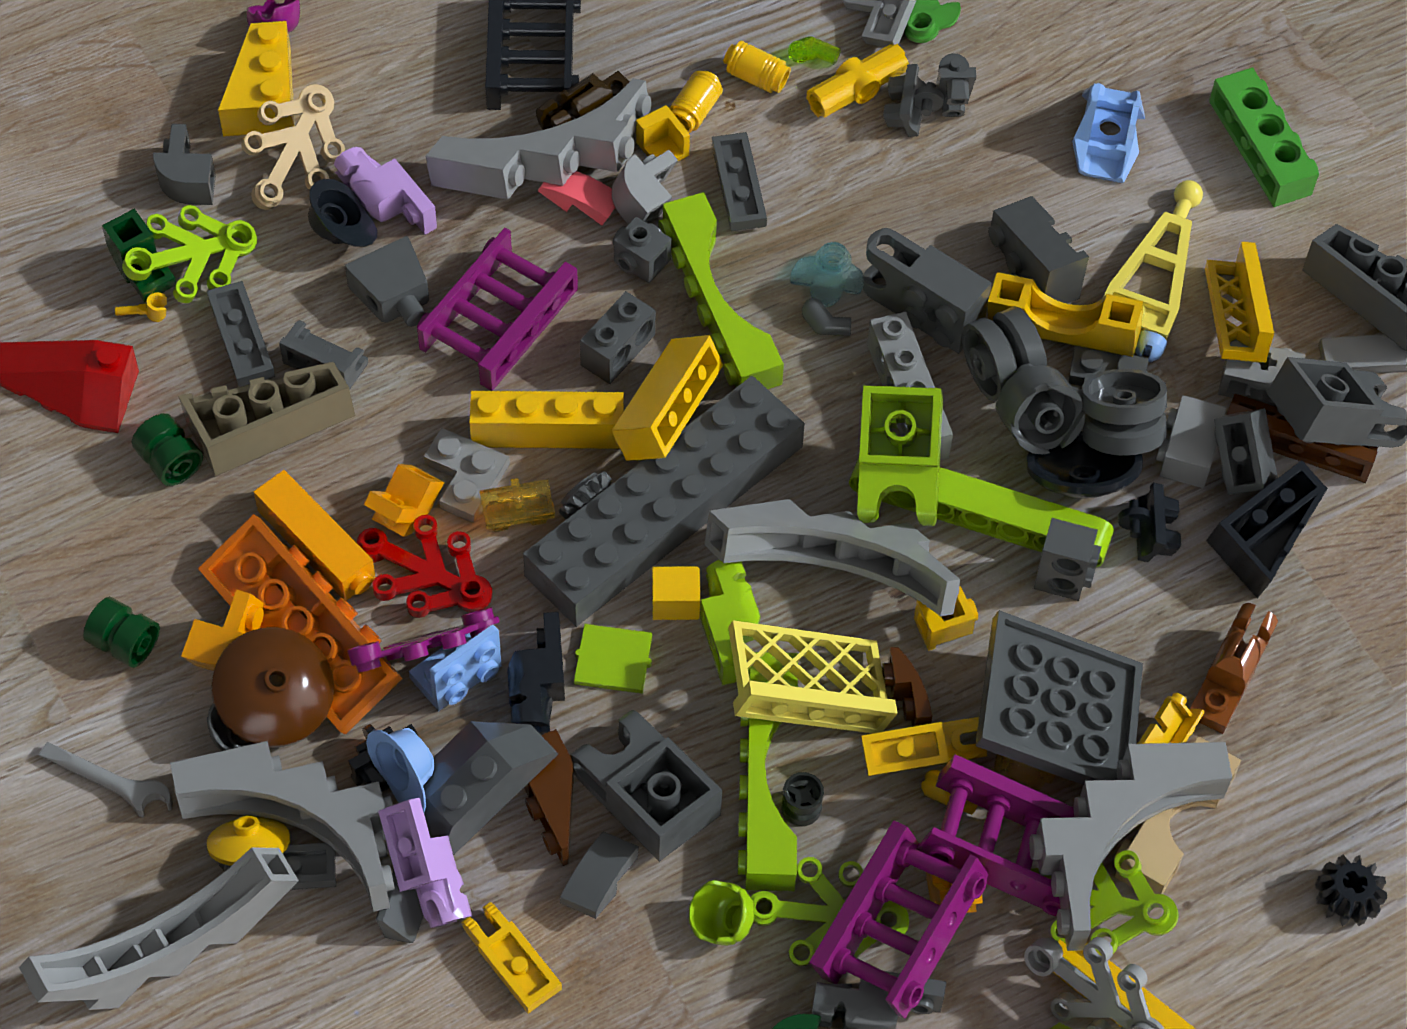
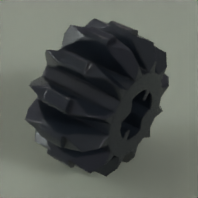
M1343 854L1337 858L1335 864L1328 862L1324 865L1322 875L1318 876L1315 882V888L1320 891L1316 897L1317 904L1329 905L1325 912L1326 918L1336 913L1340 915L1342 926L1346 925L1350 918L1360 926L1365 923L1367 917L1373 919L1378 916L1381 911L1380 905H1383L1387 899V892L1383 890L1386 884V877L1373 875L1377 869L1376 863L1365 867L1362 865L1361 855L1356 856L1353 862L1350 863Z

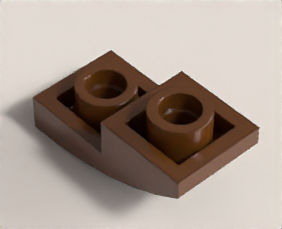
M891 647L888 663H882L885 687L891 688L893 700H903L904 720L911 721L912 727L931 724L932 712L930 702L920 676L900 648Z

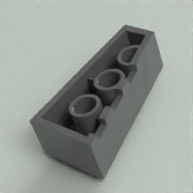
M1335 224L1313 239L1302 271L1407 352V259L1399 255L1396 257L1387 256L1379 252V245L1338 224Z

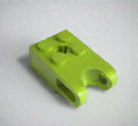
M863 385L857 515L863 523L876 522L879 518L882 499L889 493L901 491L910 494L915 500L916 516L919 524L922 526H934L936 524L943 407L941 388ZM898 423H906L907 429L910 430L903 437H898L895 432L891 431L893 428L898 429Z

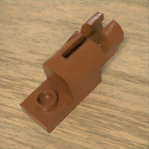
M1252 603L1242 604L1190 709H1203L1205 712L1199 723L1224 734L1278 623L1276 615L1268 611L1256 636L1252 635L1249 643H1245L1243 636L1251 622L1250 617L1256 607Z

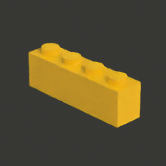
M710 335L670 340L611 430L615 442L619 445L626 461L657 459L667 456L723 367V363Z
M471 391L469 422L471 440L492 448L620 449L619 445L615 442L611 430L624 412V392Z

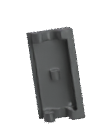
M297 321L285 338L283 337L279 342L283 364L298 370L334 362L350 390L368 365V357L363 356L364 350L358 347L352 352L311 334L310 330L305 328V322Z

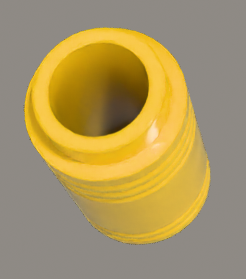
M742 40L737 45H730L723 60V63L727 65V73L769 93L773 91L780 93L791 71V68L786 66V61Z
M709 71L693 72L669 107L689 133L696 131L722 94L723 88L718 77Z

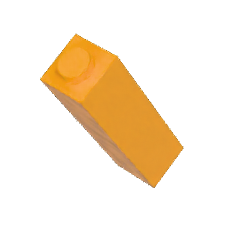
M282 470L253 491L257 511L291 546L295 544L310 559L308 564L315 571L321 572L332 583L333 589L340 597L347 601L355 594L360 595L372 585L373 580L376 578L373 559L285 470Z

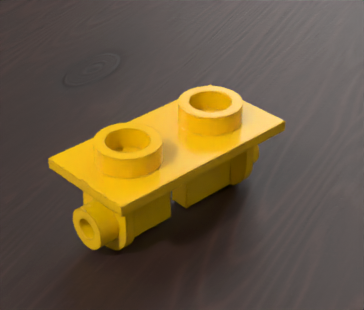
M1173 693L1172 696H1167L1164 699L1162 706L1154 717L1160 724L1161 729L1157 724H1150L1137 744L1186 743L1205 711L1203 709H1188L1185 705L1187 699L1180 693Z

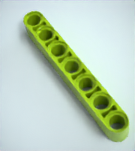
M859 457L849 480V486L857 493ZM939 467L938 520L1041 553L1044 548L1051 518L1098 530L1094 545L1102 546L1096 567L1103 564L1114 532L1113 526L1105 519ZM901 491L892 492L882 499L884 503L916 512L915 500L908 493Z

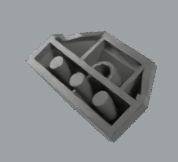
M471 721L433 757V775L423 785L426 797L424 816L430 838L448 836L453 855H455L558 755L556 750L530 724Z

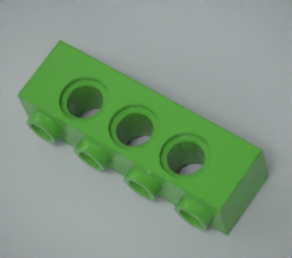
M1253 67L1215 79L1209 102L1272 206L1277 207L1311 196L1319 177L1318 166L1313 159L1308 157L1303 149L1299 135L1290 128L1283 109L1276 105L1270 96L1266 82L1259 78Z

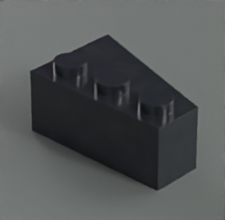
M1301 460L1219 522L1206 541L1258 599L1272 582L1279 567L1289 554L1296 539L1306 526L1328 488Z

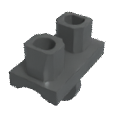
M948 54L939 63L938 77L935 85L944 95L943 117L964 116L965 104H968L976 80V67H969L966 58L960 54Z
M918 64L907 65L906 75L889 77L888 93L892 101L901 100V103L886 104L883 112L888 128L904 127L908 137L919 136L922 115L930 116L933 111L942 108L944 103V95L936 88L935 83H925L918 77Z

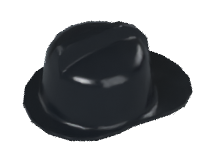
M322 179L313 184L309 192L311 205L308 211V221L313 231L321 238L333 244L345 243L354 247L372 245L377 239L378 230L354 191L334 179Z

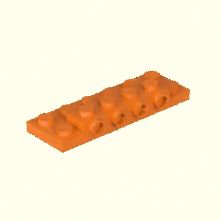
M253 514L198 570L230 606L236 589L251 593L264 603V616L259 628L278 627L295 631L307 637L322 651L330 665L334 680L333 701L326 717L339 732L346 735L403 678L384 657L380 658V667L358 673L356 665H351L347 650L379 641L380 644L382 642L381 638L368 625L365 624L362 628L358 626L353 620L358 615L356 610L342 597L338 601L334 599L329 593L334 588L332 583L321 572L316 571L314 574L310 572L306 567L310 559L295 544L290 548L284 545L261 518Z

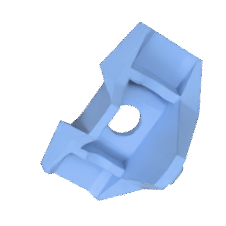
M1094 83L1084 90L1082 97L1087 100L1086 110L1072 140L1078 172L1087 177L1124 183L1139 154L1136 121L1137 119H1145L1140 91L1130 93L1105 88L1100 83ZM1104 122H1113L1119 126L1120 132L1116 135H1106L1100 130V125Z

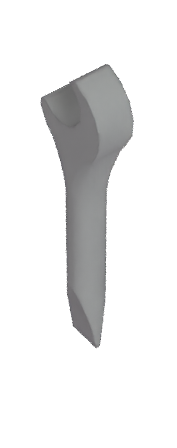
M49 742L45 744L39 753V756L114 791L133 807L139 817H145L144 809L146 805L154 800L165 802L168 811L172 810L173 802L170 792L161 782L156 780L139 781L118 776Z

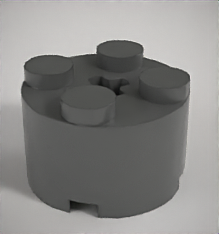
M1032 364L1020 366L1003 386L995 404V409L1001 421L1016 441L1025 450L1035 454L1050 453L1049 449L1058 446L1061 448L1066 447L1076 439L1085 422L1083 401L1080 395L1058 370L1049 366H1034Z

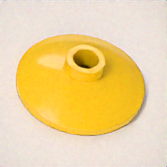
M243 816L226 822L213 830L207 839V851L215 861L232 866L251 847L280 848L281 852L284 853L290 844V833L287 827L277 820Z

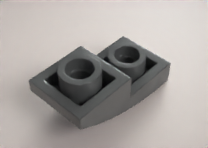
M603 831L588 849L570 877L560 896V904L596 919L616 896L617 882L638 859L639 846Z

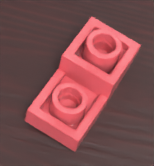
M578 171L573 173L563 186L543 182L538 189L539 193L567 212L574 205L601 226H603L615 209L612 200V188Z

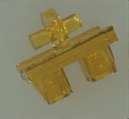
M518 478L510 479L509 486L479 491L486 529L492 528L494 532L508 530L511 525L527 522L531 525L544 524L547 522V519L555 518V509L548 479L520 484Z

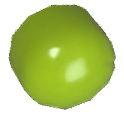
M711 880L695 892L689 904L688 922L694 935L701 940L716 945H735L749 934L754 922V902L746 890L740 886L729 882Z

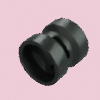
M798 772L786 780L783 787L782 813L791 824L808 826L820 817L824 797V787L820 779L807 772Z

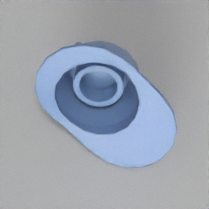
M404 728L390 734L382 730H373L368 734L366 744L368 754L374 766L386 780L398 803L420 798L423 812H425L426 797L423 785L432 777L434 771V759L429 748L410 728Z

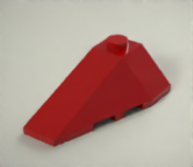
M100 340L0 342L1 387L19 396H28L39 402L41 407L52 412L55 410L69 417L72 423L80 427L119 433L139 373L133 346Z

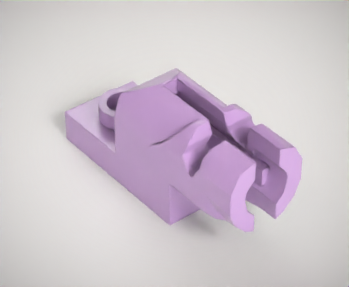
M353 147L342 152L335 159L334 166L338 169L335 173L343 184L352 188L363 207L372 217L383 222L403 212L407 221L411 225L416 224L424 234L437 228L435 206L395 158L381 166L368 156L362 148Z
M420 798L409 799L379 810L378 813L399 890L402 892L416 889L422 913L428 921L430 928L472 917L467 895L460 892V887L464 883L455 864L449 837L430 838Z

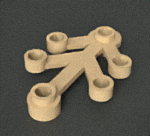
M318 84L309 85L301 91L299 98L280 104L274 101H267L258 109V118L265 125H273L283 117L301 114L297 124L293 127L264 134L251 131L242 139L241 146L243 151L252 156L259 154L263 149L285 144L268 179H262L252 189L251 197L258 208L270 210L281 202L283 198L281 185L298 152L306 173L305 185L309 190L314 184L312 182V175H318L321 179H329L327 172L319 167L309 136V131L314 122L323 144L321 146V155L326 161L335 162V159L345 151L342 141L335 138L329 115L334 109V98L326 87ZM313 96H317L322 100V107H317L312 103ZM271 108L275 112V118H268L264 113V109ZM249 138H254L259 142L258 149H253L249 146ZM328 145H334L337 148L338 154L336 156L328 152ZM264 187H271L275 192V197H267L264 193Z

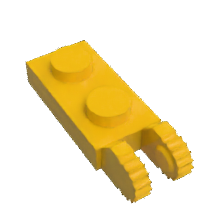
M489 902L482 909L486 919L497 930L495 933L487 937L478 923L471 917L463 920L461 924L473 943L478 947L479 953L529 1014L561 991L562 983L512 921L508 922L492 902Z

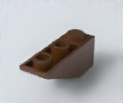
M557 729L541 736L556 750L558 755L524 787L528 795L525 798V804L532 820L540 819L545 829L541 835L547 851L550 855L557 854L562 866L569 864L574 774L573 761Z

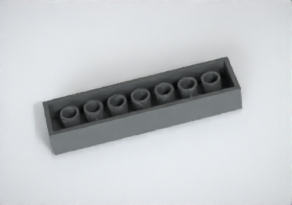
M749 377L686 426L665 458L642 460L523 553L524 576L577 627L707 524L709 510L727 508L803 447L805 423L755 377Z

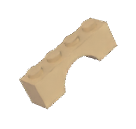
M1198 736L1194 743H1204L1208 741ZM1228 753L1232 773L1231 784L1242 760ZM1221 799L1191 802L1165 810L1134 828L1139 832L1133 842L1125 839L1117 854L1124 850L1136 853L1141 862V871L1154 894H1163L1178 871L1184 855L1171 835V818L1178 812L1190 807L1216 808ZM1132 859L1124 860L1121 864V869L1130 870L1135 865V861ZM1116 872V879L1132 887L1128 878H1123Z

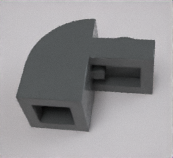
M172 124L170 138H165L163 142V153L153 152L155 169L162 191L169 198L179 203L213 205L216 173L212 154L190 153L191 145L186 124Z

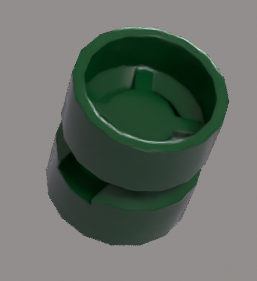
M161 413L149 418L138 427L132 437V447L150 465L154 474L166 486H175L183 483L196 473L204 458L202 451L191 438H185L184 430L170 414Z
M109 596L100 601L92 610L84 627L83 638L84 641L104 652L110 651L112 657L135 668L147 659L155 647L160 633L159 623L141 613L134 615L131 607Z

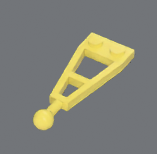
M1186 180L1177 185L1174 191V199L1177 204L1173 213L1164 212L1109 283L1105 295L1110 294L1144 301L1141 331H1153L1163 336L1166 340L1172 330L1180 307L1192 221L1186 219L1189 210L1198 206L1203 198L1201 186L1192 180ZM1166 231L1179 235L1176 254L1155 247ZM1143 262L1173 272L1168 304L1123 289Z

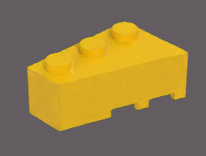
M287 21L250 24L218 109L223 137L247 135L251 131L264 134L295 126L294 115L280 118L273 125L263 124L257 115L258 109L267 101H274L280 104L293 100L291 47ZM271 108L264 109V113L268 118H275V112Z

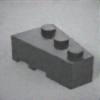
M1030 196L993 210L991 226L988 228L989 237L995 247H999L1003 252L1009 271L1013 275L1016 274L1019 277L1033 279L1043 293L1057 301L1068 304L1080 299L1089 256L1084 250L1076 252L1069 245V243H1072V238L1067 232L1059 234L1051 226L1055 224L1054 218L1037 200Z

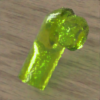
M812 36L794 41L788 48L790 59L797 63H804L819 58L834 65L841 53V48Z

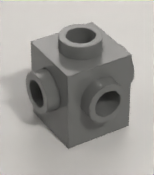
M635 217L627 227L622 226L613 238L614 262L624 272L633 273L647 283H650L671 260L672 238L665 235L656 225L646 223L640 218Z

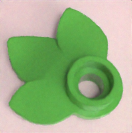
M917 0L904 30L906 37L916 43H925L933 40L940 30L951 27L957 22L961 12L960 3L950 2L940 5L938 0Z

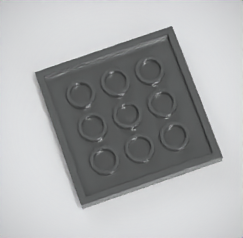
M999 610L992 618L975 746L1084 785L1085 781L1117 780L1118 760H1123L1128 744H1136L1143 663Z

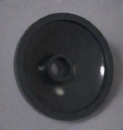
M1082 431L1072 443L1064 448L1058 446L1049 449L1050 453L1047 454L1028 452L1027 455L1028 473L1038 484L1047 490L1073 498H1096L1122 490L1136 480L1143 469L1142 454L1119 456L1102 453L1090 448L1083 441Z

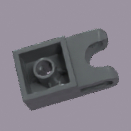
M882 228L875 231L867 241L866 257L872 265L863 275L862 289L864 293L895 314L906 312L912 328L920 329L931 336L940 346L948 347L959 354L963 350V327L968 323L986 317L992 283L932 245H929L925 250L892 229ZM881 244L890 245L894 250L893 256L879 250L877 246ZM884 278L886 285L875 284L873 280Z
M1287 357L1267 391L1268 396L1277 406V411L1286 418L1294 429L1295 435L1306 443L1320 442L1333 443L1335 445L1345 444L1394 448L1402 446L1407 441V411L1381 399L1387 386L1378 374L1374 372L1352 370L1345 362ZM1385 424L1398 425L1394 430L1387 432L1384 430Z
M631 710L618 719L619 740L624 745L625 750L614 755L603 754L591 745L584 744L570 754L573 761V774L660 862L721 816L722 789L669 737L664 738L638 712Z

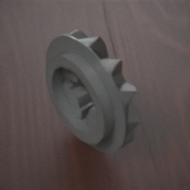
M604 471L599 474L594 472L584 478L562 499L559 513L564 519H568L608 488L612 482L611 477Z

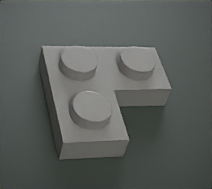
M843 0V3L847 9L871 13L861 37L865 44L886 47L890 44L899 45L917 0Z
M444 428L440 429L424 455V465L453 477L439 500L440 509L472 523H475L510 465L509 456Z

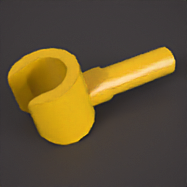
M152 293L148 296L146 304L115 307V315H147L151 321L160 322L166 317V308L164 306L167 305V297L163 293Z

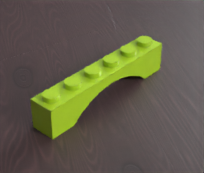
M702 192L664 203L663 218L658 221L659 229L665 235L672 238L671 255L674 265L677 269L682 268L685 274L684 284L687 294L690 298L695 297L698 303L697 313L703 327L708 326L710 329L711 339L718 354L722 356L725 363L723 369L728 384L738 387L749 377L753 376L767 389L782 385L784 363L771 335L754 327L740 317L727 304L715 285L709 260L716 242L717 219L705 193Z
M766 652L761 657L776 673L784 667L769 652ZM798 653L787 654L793 659ZM753 666L748 669L750 681L768 682ZM790 671L782 676L790 686L798 687V679ZM740 717V726H748V738H740V763H747V775H740L739 799L747 800V812H739L738 837H746V850H738V875H746L745 890L795 891L797 836L784 822L773 802L767 784L765 768L766 755L772 738L782 722Z

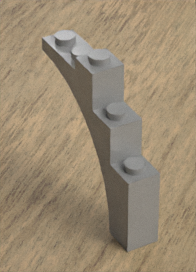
M633 78L617 95L602 106L577 119L553 128L501 138L468 139L442 136L425 156L431 186L508 200L518 186L522 185L524 179L563 186L569 177L577 171L579 166L618 172L627 159H630L633 155L634 139L631 136H633L636 130V120L649 114L651 110V98L647 93L646 80Z
M790 499L709 510L704 545L723 563L788 561L840 569L896 588L922 602L939 616L954 614L956 599L959 594L960 579L929 553L930 540L909 522L868 528L850 511L808 516Z
M268 741L170 763L182 819L214 814L252 815L279 820L306 830L329 844L351 865L365 886L374 912L390 908L387 891L395 890L390 865L381 866L380 858L387 857L384 843L386 839L378 811L393 804L391 796L382 797L379 782L338 791L335 776L326 777L323 761L282 770L279 755L271 757Z
M1226 742L1128 744L1123 760H1118L1117 780L1085 781L1080 797H1075L1073 818L1040 819L1036 834H1031L1030 856L1032 860L1038 861L1040 875H1052V894L1054 897H1059L1061 909L1057 911V930L1059 935H1065L1067 951L1083 950L1086 946L1091 932L1090 897L1093 880L1100 864L1119 840L1138 824L1165 810L1191 802L1224 799L1232 780Z
M251 847L229 869L203 889L146 923L85 947L56 954L29 956L19 966V969L37 1002L82 1000L89 1010L119 1008L149 977L178 976L208 945L237 944L299 880L280 848Z

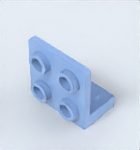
M494 625L489 626L474 638H471L470 633L465 634L466 644L445 650L442 647L409 670V677L438 711L448 704L454 705L460 702L466 696L469 689L479 682L489 681L498 673L499 668L502 667L499 630Z

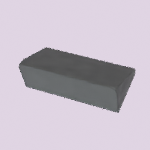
M393 869L392 877L395 890L387 891L390 908L379 910L376 921L385 938L413 943L424 915L416 889L400 892Z

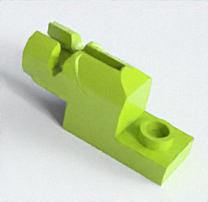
M719 559L706 568L709 598L701 599L700 620L723 686L736 682L729 625L733 620L760 624L761 616L751 585L745 580L747 575L743 563H723ZM743 636L744 643L755 640L753 637Z

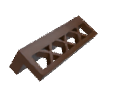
M1236 393L1234 394L1226 415L1265 408L1274 453L1298 461L1302 460L1304 463L1366 483L1374 465L1378 447L1335 445L1333 443L1320 442L1306 443L1295 435L1294 429L1286 418L1277 411L1275 406Z

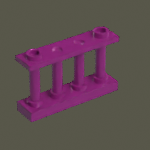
M504 227L496 238L492 237L487 241L482 254L433 311L422 316L417 325L419 349L426 353L438 339L477 362L480 385L493 391L578 290L577 268L564 262L557 272L548 273L512 252L511 231ZM503 263L543 287L535 298H527L493 279L491 276ZM480 289H483L520 310L521 314L513 323L509 322L506 324L469 301ZM458 314H461L500 338L491 349L487 348L485 350L447 327Z
M954 754L939 773L936 787L950 793L941 828L933 827L918 845L917 850L959 869H962L970 854L976 856L989 874L986 884L1035 905L1049 915L1057 916L1058 909H1061L1060 899L1052 894L1051 879L1031 871L1033 860L1030 856L1031 834H1036L1041 818H1073L1074 807ZM966 800L988 811L978 846L956 837ZM1003 817L1025 827L1016 863L993 854Z
M893 820L809 963L822 979L832 984H837L842 974L848 972L889 992L885 1000L898 1016L905 1019L911 1008L919 1004L927 980L974 899L979 898L984 892L989 874L979 859L971 854L962 869H959L917 850L919 842L906 825ZM914 866L952 884L941 905L896 885L906 867ZM892 901L931 919L920 941L875 921L884 903ZM869 936L910 956L899 977L893 976L854 957L864 938Z

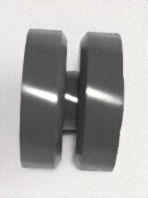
M1013 306L997 312L993 316V321L984 317L963 327L962 343L967 365L975 383L988 400L993 402L998 400L1003 386L1020 366L1024 364L1047 366L1045 350L1038 331L1030 317L1019 307Z
M1113 369L1091 376L1082 385V404L1085 411L1082 435L1083 441L1090 448L1102 453L1121 456L1150 452L1163 444L1166 439L1167 421L1164 411L1167 408V387L1161 378L1141 370Z

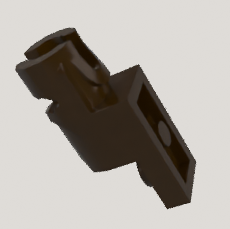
M619 71L603 81L592 73L571 88L558 93L555 100L551 98L536 109L538 123L542 130L577 119L602 106L617 95L630 81Z

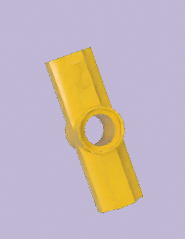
M890 44L863 60H860L858 57L846 60L839 66L834 76L807 90L806 99L810 104L812 112L818 118L820 116L825 118L853 101H856L858 104L870 101L878 93L880 87L889 82V77L900 76L906 72L909 62L905 56V51L898 44Z

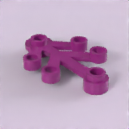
M492 607L462 615L463 625L422 635L420 638L383 647L384 650H381L379 641L351 648L347 651L351 665H356L358 673L380 667V658L385 656L387 661L404 657L405 661L429 655L427 649L442 645L443 650L466 644L465 634L470 633L471 638H474L489 626L499 623L500 620L498 616H494Z

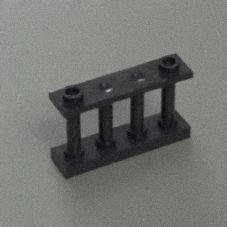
M489 0L485 82L487 110H501V95H508V92H562L579 82V75H573L574 13H581V0ZM511 9L566 10V23L510 22V19H504V13H511ZM510 36L565 37V50H509V46H503V40H510ZM509 64L565 65L564 78H508V74H502V68H509Z

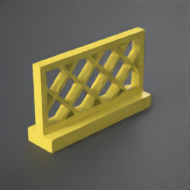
M734 620L729 625L728 629L738 688V696L733 701L735 716L873 734L883 732L898 714L896 701L887 699L877 640ZM743 636L753 637L763 648L756 654L743 642ZM778 641L789 642L800 653L792 659L776 643ZM814 646L825 647L836 658L827 663L812 648ZM767 651L784 666L778 673L761 659ZM850 651L865 652L868 666L864 669L848 653ZM802 657L809 660L820 671L816 677L813 678L797 663ZM839 661L856 676L850 683L833 668ZM753 666L768 682L750 681L748 669ZM790 671L805 687L790 686L782 676ZM823 676H826L841 692L827 691L818 681ZM861 680L873 691L874 697L863 696L854 686Z

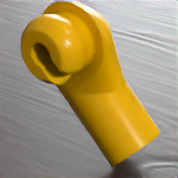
M928 771L924 777L925 781L921 783L924 795L947 806L950 793L936 787L941 771ZM966 800L963 812L972 815L978 805Z

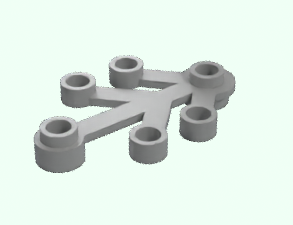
M1095 937L1083 949V955L1091 965L1096 983L1062 957L1063 950L1061 945L1052 938H1039L1026 949L1024 959L1028 968L1033 973L1039 976H1047L1054 971L1087 998L1077 999L1070 992L1060 993L1051 1002V1011L1057 1019L1069 1021L1071 1018H1112L1122 1026L1111 1027L1107 1021L1095 1019L1085 1029H1164L1160 1022L1150 1017L1142 988L1147 983V975L1143 968L1136 964L1127 965L1117 976L1118 985L1126 992L1131 1011L1120 1003L1108 964V960L1113 956V948L1106 939ZM1129 976L1133 977V979L1135 980V982H1133V981L1129 978Z

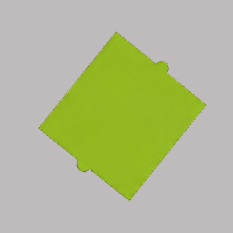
M584 624L580 649L575 651V657L578 659L574 685L643 694L647 668L652 666L649 654L653 633Z

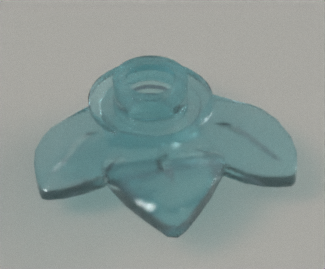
M838 242L826 243L817 251L815 256L801 258L795 264L790 275L791 284L810 286L811 297L821 300L825 307L836 304L841 298L843 291L850 294H860L864 286L862 271L851 263L852 259L849 251Z

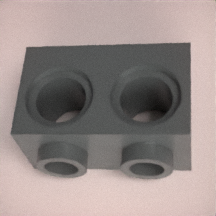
M625 291L580 340L581 366L611 384L655 336L656 310Z
M1051 518L1034 589L1079 601L1082 588H1091L1102 548V546L1094 545L1098 530Z

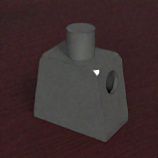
M408 236L345 264L349 289L381 322L388 323L401 316L407 326L412 327L418 325L422 316L426 314L422 306L429 301L428 283Z

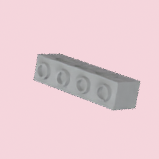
M901 312L871 319L867 346L882 386L935 388L907 313ZM943 407L940 460L949 458L953 433ZM898 423L901 437L910 432L907 429L906 423Z

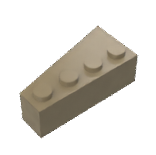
M334 362L285 372L284 377L280 379L265 380L264 377L249 380L250 385L227 390L226 385L211 388L212 394L193 398L192 393L178 396L187 426L215 476L355 416L349 386Z

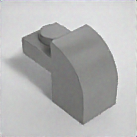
M670 150L658 157L652 154L643 161L634 154L614 181L612 200L616 210L628 225L635 217L640 218L646 223L653 221L663 212V204L670 202L672 196L661 184L678 162V159Z

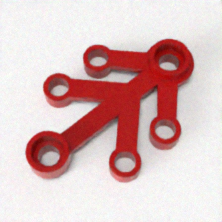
M421 515L414 521V533L416 538L421 540L426 560L388 542L386 534L380 529L367 528L357 537V544L373 559V563L385 558L415 573L395 579L389 574H381L373 580L372 584L375 597L381 601H389L395 595L414 591L406 599L407 611L412 617L422 618L429 612L456 605L464 611L471 613L485 609L492 600L493 593L490 582L486 578L475 574L470 557L471 541L467 533L456 531L450 534L447 539L448 552L456 558L460 577L445 570L436 538L438 533L437 521L430 515ZM423 525L432 527L429 531H421L419 528ZM371 539L378 540V542L375 544L366 543V541ZM458 541L466 544L462 548H455L453 546ZM383 584L392 586L387 591L378 589ZM436 585L449 590L432 596H428L423 591H415ZM470 589L479 590V592L474 595L466 593V591ZM416 601H422L425 603V605L421 608H415L412 606V604Z

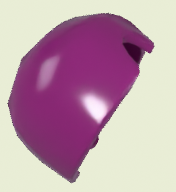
M266 0L263 6L254 5L247 8V22L249 26L251 23L287 21L289 34L299 23L300 0H285L284 3Z

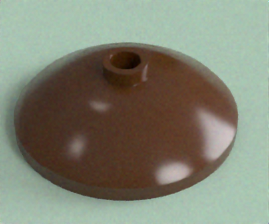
M266 627L249 631L236 638L226 647L213 671L211 693L220 719L236 736L251 744L268 741L269 747H284L307 738L322 724L332 705L334 680L326 657L311 640L289 629ZM271 675H279L284 683L279 687L273 686L269 681V677Z

